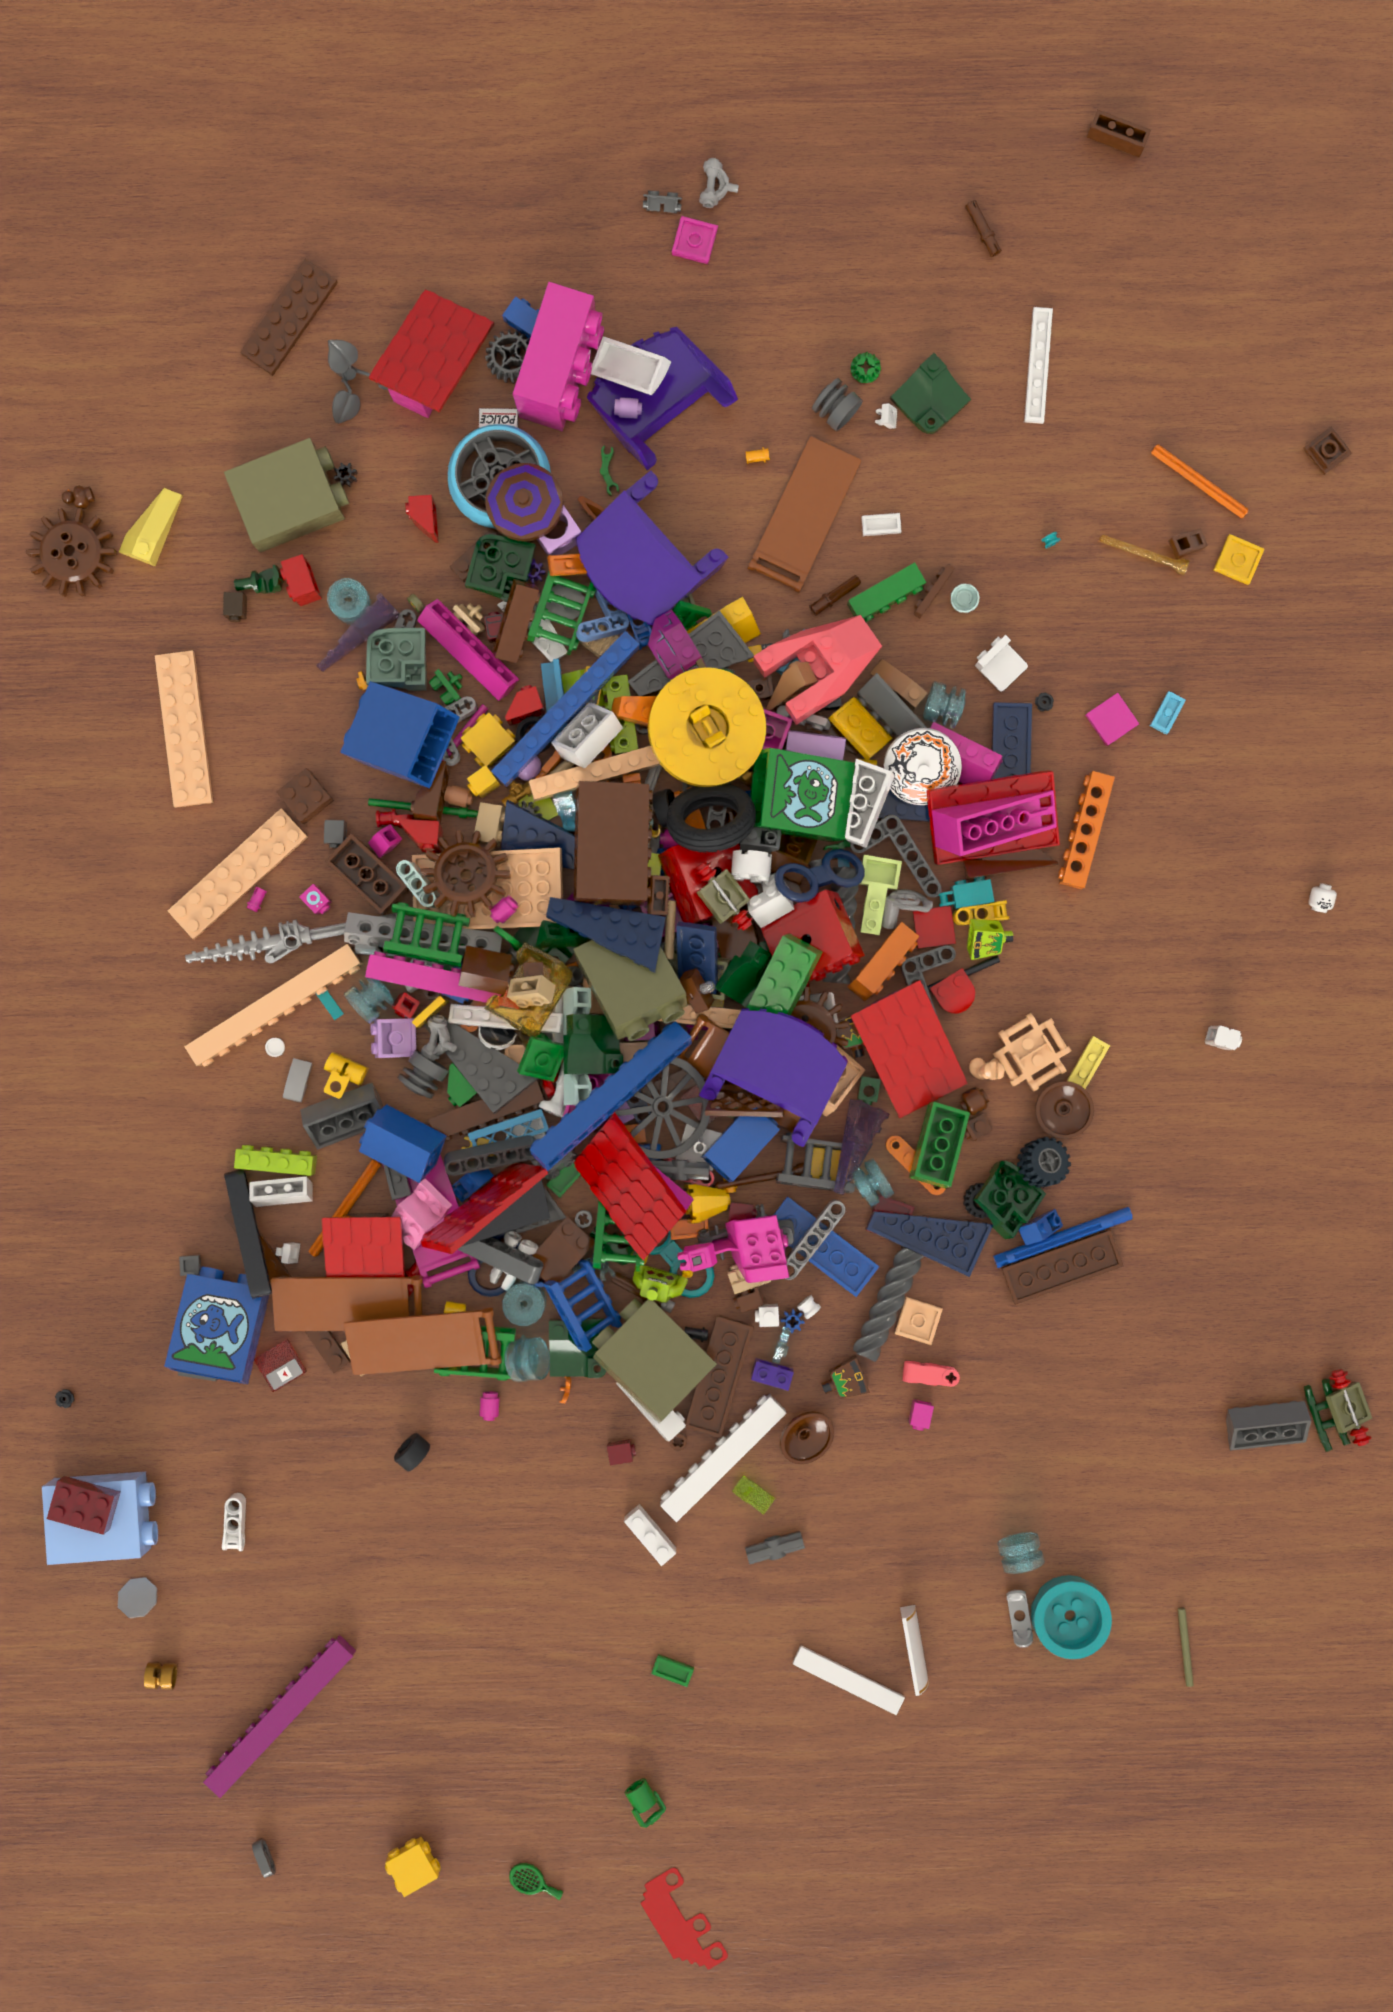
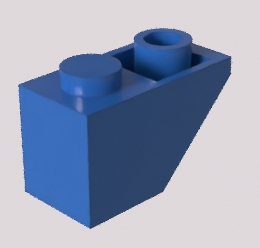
M489 1169L466 1173L452 1185L455 1196L462 1203L494 1175Z
M1053 1209L1029 1220L1028 1223H1024L1020 1227L1019 1232L1025 1245L1045 1240L1063 1227V1224L1056 1209Z

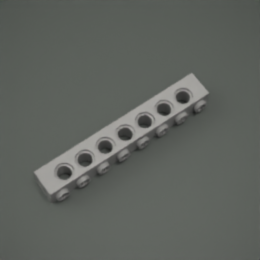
M348 912L344 942H349L353 945L363 944L370 947H384V942L392 939L396 919ZM404 920L401 936H407V938L400 937L401 944L409 945L412 942L415 921ZM423 923L420 939L425 938L427 940H420L419 945L421 948L428 949V947H431L435 924ZM443 925L440 941H445L446 943L439 942L438 948L440 951L448 952L450 950L454 927ZM462 928L459 944H465V946L459 945V955H462L463 958L466 945L477 948L482 946L484 947L482 949L500 952L502 937L494 932Z

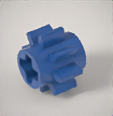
M792 1308L791 1313L784 1311L786 1317L780 1319L781 1322L786 1323L783 1329L789 1328L791 1334L794 1329L801 1331L799 1325L805 1323L804 1320L799 1319L802 1313L796 1314L794 1308ZM791 1317H795L797 1321L794 1322V1325H790L788 1321L791 1320Z

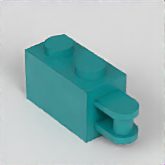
M985 877L974 878V882L966 883V880L956 881L955 885L950 887L951 891L942 892L938 895L941 902L939 907L953 905L955 910L962 907L994 902L991 879L985 880ZM947 895H952V902H948Z

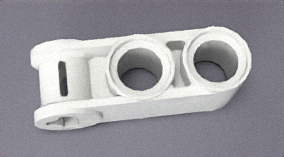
M241 1493L232 1494L225 1503L224 1534L222 1540V1550L225 1551L227 1549L244 1550L246 1498ZM231 1501H237L239 1507H234ZM231 1520H236L239 1526H233Z

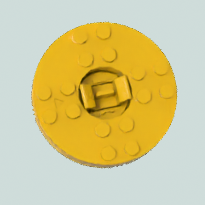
M717 668L692 669L673 678L656 697L648 719L650 746L660 765L676 779L699 787L723 785L744 774L758 758L766 736L764 710L754 690L735 674Z

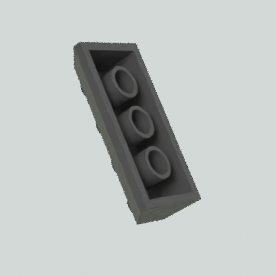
M877 673L857 693L859 697L857 700L863 707L867 706L872 711L870 714L877 722L880 720L884 724L883 729L890 736L893 734L897 738L909 730L927 728Z
M369 1083L345 1092L340 1099L332 1097L300 1109L303 1127L318 1150L365 1132L366 1128L364 1126L368 1118H373L378 1109L381 1110L384 1106L373 1083Z
M1305 1401L1228 1409L1226 1424L1229 1449L1231 1451L1306 1442L1311 1418Z

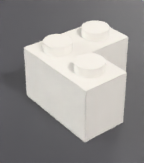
M775 873L770 875L769 881H762L763 892L753 896L747 902L750 915L761 928L794 910L793 901L784 897L778 891L774 882Z

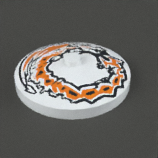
M917 728L901 734L890 745L884 758V769L892 771L895 775L890 787L891 791L901 800L914 805H928L926 790L957 785L961 775V757L956 745L944 733L930 728Z

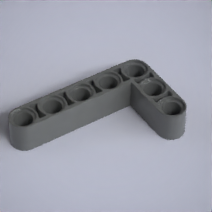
M889 814L876 822L874 828L880 830V836L877 839L870 837L866 848L856 849L853 846L854 843L850 842V847L854 852L862 853L889 836L924 893L929 897H937L941 893L939 881L897 816ZM895 818L896 826L892 829L888 828L886 825L887 820ZM901 834H904L907 838L906 843L903 845H899L896 841L897 837ZM909 851L917 853L915 860L909 861L907 859ZM920 867L927 869L924 877L917 875V870ZM931 883L937 885V890L934 893L927 891V886Z
M948 945L908 958L900 966L906 987L911 985L913 980L921 981L935 1013L936 1010L922 972L954 960L955 950ZM943 949L950 951L951 955L948 960L943 959L941 956ZM926 955L930 956L933 960L930 966H926L923 963V958ZM907 962L914 964L915 968L911 973L905 969Z

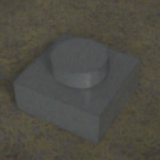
M200 1255L179 1257L180 1276H187V1274L199 1275L201 1269Z

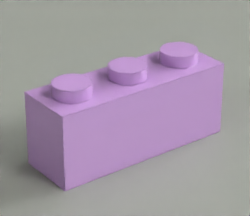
M789 730L786 751L844 760L846 737Z

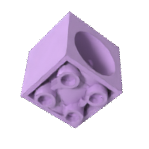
M564 506L560 520L568 525V527L566 526L565 534L557 539H549L545 536L537 539L547 556L563 555L577 545L576 538L581 534V530Z

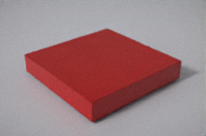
M951 906L932 908L929 912L912 911L915 933L919 935V938L916 940L918 943L917 949L956 944Z

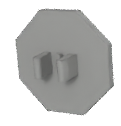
M560 584L551 588V591L556 595L581 604L584 602V596L579 591ZM552 601L551 603L547 602L545 607L549 609V612L571 620L576 619L580 614L578 610Z
M146 1577L130 1579L118 1592V1608L129 1618L144 1617L157 1604V1587Z

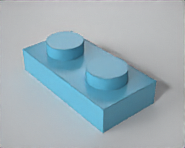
M1168 691L1150 726L1167 735L1186 700Z

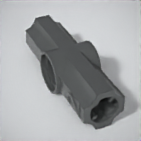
M651 1160V1163L672 1180H709L710 1163L689 1162V1160Z
M798 1531L784 1536H771L766 1538L764 1542L745 1547L749 1564H754L767 1559H780L786 1556L787 1553L804 1549L805 1546L801 1532Z

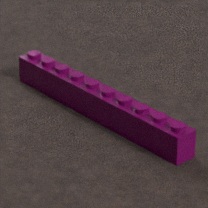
M340 1635L336 1639L332 1637L324 1646L326 1650L322 1654L318 1652L311 1660L313 1662L309 1668L305 1666L298 1675L300 1677L297 1681L292 1680L285 1687L286 1692L282 1696L279 1694L272 1701L273 1706L269 1710L266 1708L258 1716L260 1720L256 1724L254 1722L250 1724L245 1730L247 1734L243 1738L239 1736L231 1745L234 1748L230 1752L226 1750L218 1759L220 1763L216 1767L212 1765L205 1773L207 1777L203 1783L219 1798L226 1793L353 1657L356 1650Z

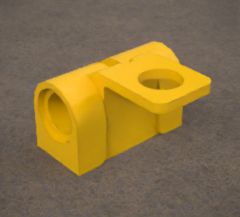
M332 1052L324 1066V1070L331 1073L324 1092L338 1099L342 1098L349 1081L361 1086L369 1068ZM338 1081L341 1084L339 1092L331 1090L330 1085L332 1082Z

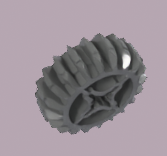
M511 330L507 331L508 335H504L501 331L500 338L494 335L495 342L489 341L491 348H486L488 355L485 356V359L488 361L487 367L491 369L492 375L497 374L498 380L503 377L505 383L511 378V382L514 384L523 363L521 356H519L520 348L522 347L527 351L530 338L526 339L524 333L519 336L517 330L514 332V335L511 334ZM497 353H500L501 357H503L502 366H499L496 362ZM513 366L518 367L516 369L509 370Z

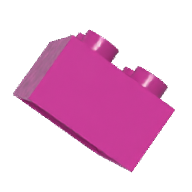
M548 282L513 391L519 418L563 431L566 420L576 421L581 405V399L577 398L579 387L577 386L578 384L587 386L592 372L593 363L589 362L591 354L589 348L598 350L604 334V326H601L603 313L596 311L593 295Z

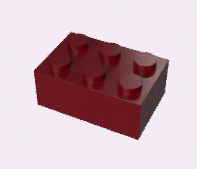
M63 1476L56 1483L46 1519L104 1535L111 1528L121 1491Z

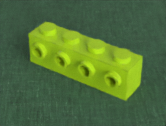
M627 675L613 676L602 687L603 695H607L608 702L604 703L605 709L609 711L612 710L614 698L631 696ZM618 719L623 729L610 741L611 751H615L616 755L637 750L638 743L635 723Z
M242 1145V1148L236 1149L234 1168L312 1176L316 1172L317 1155H311V1151L292 1153L291 1149H280L279 1152L273 1151L271 1147H261V1150L254 1149V1146Z

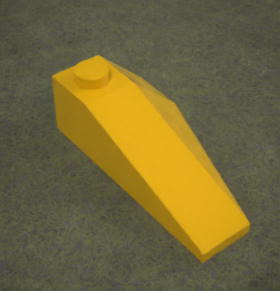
M743 597L720 610L744 643L761 635L753 614ZM705 619L704 621L700 622L698 625H696V626H694L693 628H691L690 630H688L687 633H688V634L691 633V632H692L693 630H695L698 626H700L702 623H704L707 619Z

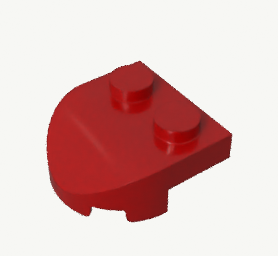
M963 968L929 988L939 1007L945 1012L952 1014L966 1011L975 999V988Z

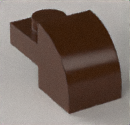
M1201 528L1175 536L1168 541L1175 559L1183 558L1208 546Z

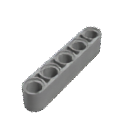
M834 1199L826 1205L786 1257L787 1266H793L794 1272L789 1275V1278L785 1279L792 1280L799 1274L843 1217L845 1206L841 1201ZM834 1204L841 1205V1211L838 1214L831 1212V1207ZM821 1220H829V1227L827 1229L819 1227ZM812 1234L818 1237L815 1244L807 1242V1238ZM798 1250L806 1252L804 1259L799 1260L795 1257Z

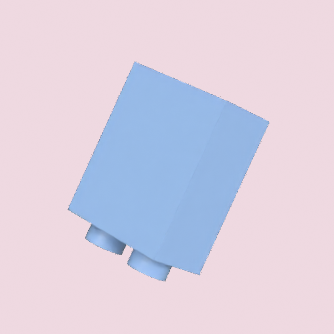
M146 1471L71 1477L121 1491L111 1528L104 1535L46 1519L56 1483L60 1478H54L42 1486L47 1565L141 1558L151 1549V1545L157 1544L158 1525L156 1521H149L148 1506H154L156 1490L153 1482H146Z

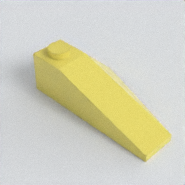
M164 488L126 533L119 553L156 566L183 495Z

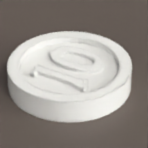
M271 1038L267 1041L265 1050L268 1055L278 1057L284 1053L285 1044L279 1038Z

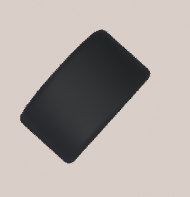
M414 1433L399 1447L394 1456V1461L406 1471H411L426 1457L430 1450V1444L418 1433Z

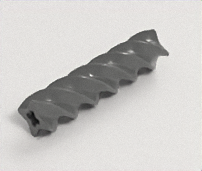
M833 867V872L841 878L852 879L856 877L855 868ZM831 883V891L839 893L853 929H855L853 915L857 909V902L854 896L858 892L859 885L844 888ZM847 964L843 966V970L840 972L826 974L823 982L850 984L848 972L852 965Z
M902 1245V1250L894 1257V1267L886 1274V1285L879 1290L877 1303L869 1311L870 1320L862 1326L861 1338L853 1346V1350L858 1355L874 1362L880 1356L881 1346L888 1339L889 1328L896 1321L897 1311L903 1306L905 1293L911 1289L913 1276L919 1271L921 1258L924 1257Z

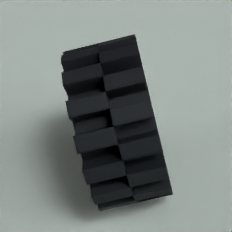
M975 1183V1185L969 1186L970 1188L966 1189V1194L963 1196L965 1209L977 1218H988L984 1210L978 1208L974 1203V1198L984 1183Z

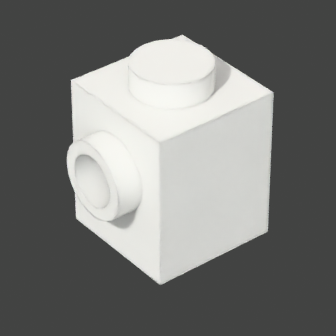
M763 1304V1306L758 1307V1310H755V1322H759L760 1327L779 1326L778 1304Z

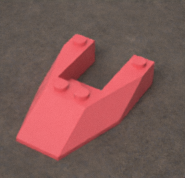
M859 615L802 630L768 646L753 657L755 666L764 678L795 658L799 662L809 663L818 682L786 703V711L797 725L844 695L882 648V645L862 616Z

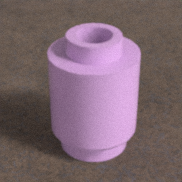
M621 397L620 399H615L614 415H619L621 418L637 419L638 415L642 414V403H638V399Z

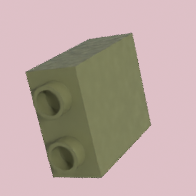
M311 438L224 472L250 540L260 553L345 519L341 510L342 506L349 504L341 482L331 485L327 475V471L335 468L331 455L326 446L317 449Z
M594 940L573 949L576 962L618 1040L626 1036L629 1041L637 1040L649 1032L648 1025L660 1019L664 1023H671L685 1013L683 1008L687 1006L686 992L661 946L655 973L649 971V968L641 964L638 965L633 960L620 956L595 943Z
M635 1298L619 1314L626 1322L616 1332L607 1326L592 1341L599 1349L593 1358L660 1423L716 1366V1363L654 1301L648 1299L642 1305Z

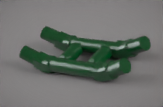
M1323 1379L1324 1396L1333 1393L1330 1380ZM1306 1385L1304 1386L1307 1405L1309 1406L1320 1442L1325 1452H1329L1333 1448L1325 1429L1335 1426L1338 1433L1333 1418L1322 1422L1318 1411L1329 1408L1328 1402L1326 1400L1316 1404L1312 1387ZM1347 1432L1338 1433L1344 1446L1351 1444Z

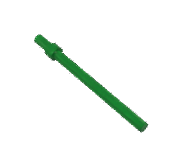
M369 798L368 806L411 810V803L374 798ZM468 807L443 808V814L455 815L465 819L467 817L477 818L479 811L470 810Z

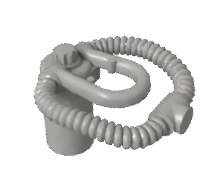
M908 889L893 891L886 897L882 926L887 929H895L899 909L929 912L932 909L933 902L916 891Z

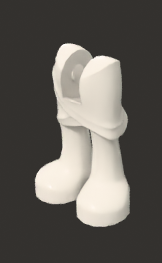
M563 1064L556 1082L554 1096L550 1101H541L538 1106L545 1110V1112L561 1118L566 1107L564 1105Z
M511 1230L505 1233V1244L514 1248L519 1244L518 1250L528 1255L535 1254L539 1248L536 1243L530 1240L521 1241L522 1236ZM493 1267L490 1274V1282L496 1284L504 1271ZM506 1273L507 1276L501 1288L508 1291L514 1284L516 1277Z

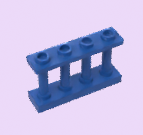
M580 1259L578 1263L581 1269L560 1283L548 1280L543 1285L575 1345L579 1350L587 1352L592 1348L589 1342L590 1338L610 1324L617 1328H620L622 1324L619 1313L611 1305L612 1300L610 1296L603 1290V1282L594 1272L593 1264L590 1261ZM585 1275L590 1285L570 1299H567L563 1294L564 1289ZM594 1292L598 1302L579 1315H575L572 1310L573 1305ZM602 1308L607 1318L587 1332L583 1331L580 1326L582 1321Z

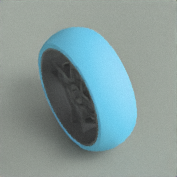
M493 424L472 431L456 446L448 465V487L454 503L473 522L484 527L496 529L491 523L487 511L478 508L473 502L479 499L485 501L487 489L493 478L500 471L511 465L531 463L539 465L551 473L549 461L543 448L527 432L510 425ZM492 442L514 443L526 451L517 455L506 448H494ZM476 450L478 457L473 464L471 478L461 483L463 467L470 455ZM490 456L495 457L493 463H487L486 459ZM480 482L487 483L484 489L477 488Z

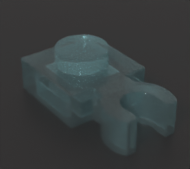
M572 791L553 795L558 815L563 814V824L567 826L568 818H572L575 824V799Z
M783 1327L774 1349L772 1362L779 1364L781 1358L786 1357L789 1348L786 1346V1343L788 1342L791 1329Z

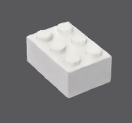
M589 702L551 743L561 758L586 768L604 750L608 743L617 736L623 727L612 711Z

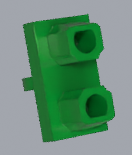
M439 669L434 672L436 675L429 681V684L435 691L443 685L447 688V691L439 696L447 706L455 700L461 699L453 686L455 685L458 690L463 687L460 683L463 678L462 675L458 674L455 676L451 671L447 674L450 678L448 682Z

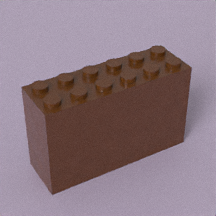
M578 782L575 803L573 901L601 905L643 906L648 901V898H650L651 887L647 886V882L651 878V867H648V862L651 859L652 850L648 848L649 840L652 839V828H649V823L652 821V809H649V805L652 802L653 791L649 790V784Z

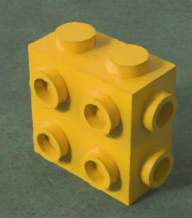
M490 713L482 714L476 720L477 724L472 728L470 726L462 732L463 736L461 737V740L464 742L462 747L468 753L472 751L477 756L474 760L481 767L486 765L488 769L516 744L514 740L516 736L509 728L505 731L501 726L503 722L496 714L492 716Z
M422 1837L418 1839L412 1838L405 1843L404 1847L391 1850L385 1862L387 1873L392 1875L397 1891L401 1892L404 1897L434 1881L440 1873V1863L436 1858H433L430 1853V1845L427 1841L424 1842Z

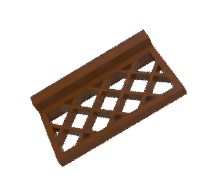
M724 1081L717 1097L714 1100L708 1101L705 1116L783 1117L785 1109L729 1081Z

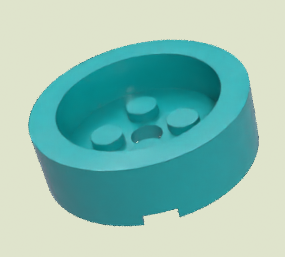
M1066 1575L1053 1578L1038 1590L1039 1592L1031 1605V1622L1035 1633L1046 1649L1062 1658L1081 1659L1094 1654L1104 1645L1111 1631L1112 1615L1109 1604L1094 1584L1078 1576ZM1068 1610L1075 1612L1072 1620L1065 1618V1613Z

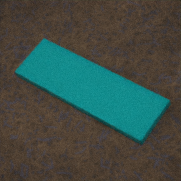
M328 990L317 995L334 1020L344 1014Z

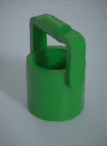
M645 1778L637 1780L624 1792L633 1807L632 1814L642 1828L653 1825L666 1811L660 1796L656 1791H652ZM657 1802L660 1809L643 1822L639 1814L646 1812Z

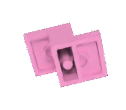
M423 1179L414 1193L398 1204L391 1217H401L403 1241L415 1250L420 1246L422 1236L443 1221L452 1204L431 1183Z

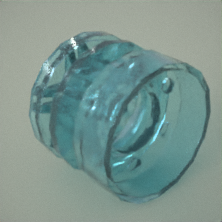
M343 578L336 581L330 587L327 594V603L330 610L341 622L348 625H357L364 622L370 616L372 600L359 581ZM346 597H347V598H351L352 601H351V602H349V601L346 602V601H345V598H346Z
M934 681L926 702L923 720L933 723L937 721L940 715L943 716V726L946 725L948 718H950L949 727L955 728L964 710L966 689L961 688L958 696H955L956 686H953L948 694L946 693L945 683Z
M365 977L369 983L360 979L359 982L363 988L362 990L352 986L344 993V996L356 1012L371 1024L380 1016L376 1007L379 1006L383 1010H387L388 1007L384 1000L390 1005H393L395 1000L381 980Z

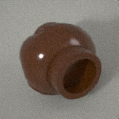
M78 485L74 487L73 492L68 489L62 494L64 503H74L75 507L87 509L90 503L95 501L90 486L84 488Z

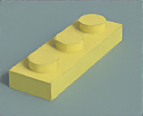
M1092 1036L1067 1081L1077 1083L1086 1089L1110 1045Z

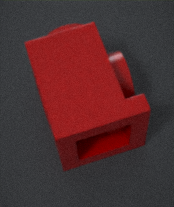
M403 992L398 995L391 1008L395 1010L398 1016L402 1018L406 1016L411 1019L420 1002Z

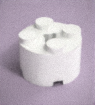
M742 850L733 851L731 875L736 881H744V879H750L751 883L769 881L772 854L768 855L767 852L748 850L745 854H741Z

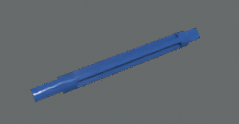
M1129 1207L1052 1234L1043 1241L1022 1245L994 1255L997 1268L1129 1221L1133 1219Z

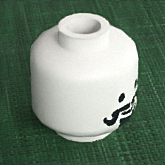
M1320 883L1319 887L1316 886L1311 889L1308 903L1312 906V910L1327 913L1328 910L1333 909L1337 893L1331 889V885Z

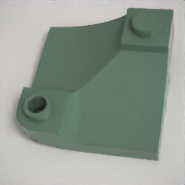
M387 628L370 634L367 639L366 684L369 685L371 681L383 686L404 688L407 691H427L425 628Z

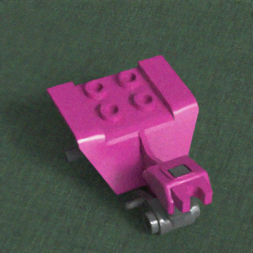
M758 1204L755 1206L757 1210L756 1218L725 1223L726 1229H718V1226L715 1225V1230H700L697 1235L698 1243L685 1246L683 1252L678 1253V1260L684 1259L686 1263L680 1264V1270L695 1272L712 1267L717 1263L716 1254L720 1253L721 1259L724 1260V1252L731 1251L732 1257L747 1283L789 1278L785 1249L794 1242L795 1230L793 1222L790 1219L777 1220V1215L767 1216L764 1211V1205L760 1204L759 1206Z

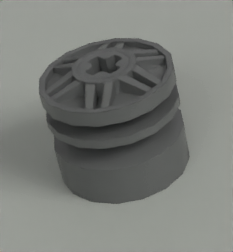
M839 378L822 390L812 406L814 412L820 411L819 416L821 418L830 413L826 423L835 431L840 430L854 416L863 402L854 392L845 396L848 386L845 384L841 387L843 381Z
M414 1050L408 1060L414 1066L413 1070L404 1067L402 1070L409 1076L399 1074L397 1078L414 1093L432 1099L434 1093L428 1088L437 1091L439 1088L433 1083V1080L443 1082L449 1070L437 1061H430L420 1054L421 1052Z

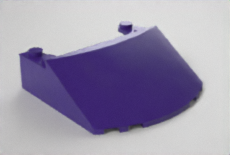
M672 327L670 331L661 334L659 331L653 333L654 337L645 341L642 338L631 345L663 356L671 361L665 377L652 395L598 377L594 381L595 387L592 392L589 391L587 395L588 401L625 449L647 471L655 465L657 459L644 441L707 392L723 407H728L738 400L729 378L678 327ZM620 397L638 399V403H642V414L638 415L637 419L621 418L619 415H614L615 399H620Z
M650 470L629 489L624 490L576 538L581 563L584 564L589 579L599 593L619 611L622 610L631 615V618L639 619L653 626L656 618L671 609L673 610L680 600H685L719 571L727 561L728 556L721 549H713L693 566L637 505L655 490L658 485L657 476Z
M749 1008L741 1010L699 1096L707 1100H714L724 1081L727 1080L800 1116L801 1118L791 1137L794 1143L804 1147L815 1125H817L848 1060L838 1052L837 1046L833 1042L830 1043L823 1037L824 1034L808 1023L781 1012L775 1014L767 1012V1009L752 1011Z

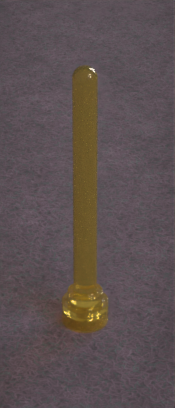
M1106 535L1100 536V542L1173 567L1177 571L1176 573L1181 575L1186 573L1190 562L1183 558L1181 560H1174Z

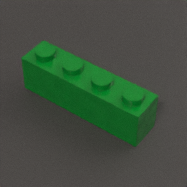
M913 563L848 600L847 605L854 617L861 615L865 622L868 623L874 619L873 615L878 612L883 614L890 610V606L894 603L899 605L906 601L908 595L912 593L917 595L922 592L926 581L916 563Z

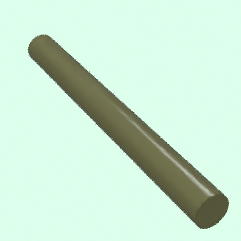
M1178 1608L1185 1682L1187 1687H1192L1194 1683L1186 1609Z

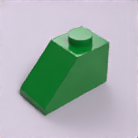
M452 1063L449 1066L448 1099L454 1106L462 1107L478 1093L455 1064Z

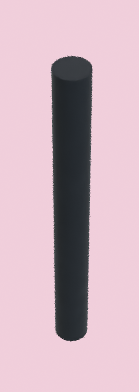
M996 955L966 968L964 971L967 976H970L999 963V957ZM941 979V980H939V981H937V982H934V983L928 985L927 988H928L929 992L931 993V991H930V989H929L930 987L934 986L935 984H937L938 982L942 981L943 979Z

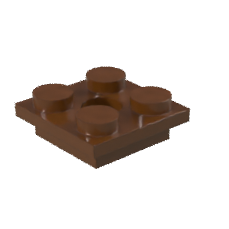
M1332 426L1303 448L1324 475L1352 454ZM1330 446L1333 449V453H1326L1324 447Z

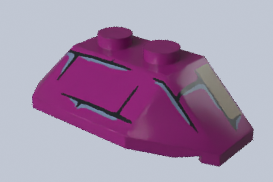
M672 609L655 619L648 646L668 679L672 680L676 676L692 669L707 668L699 651Z

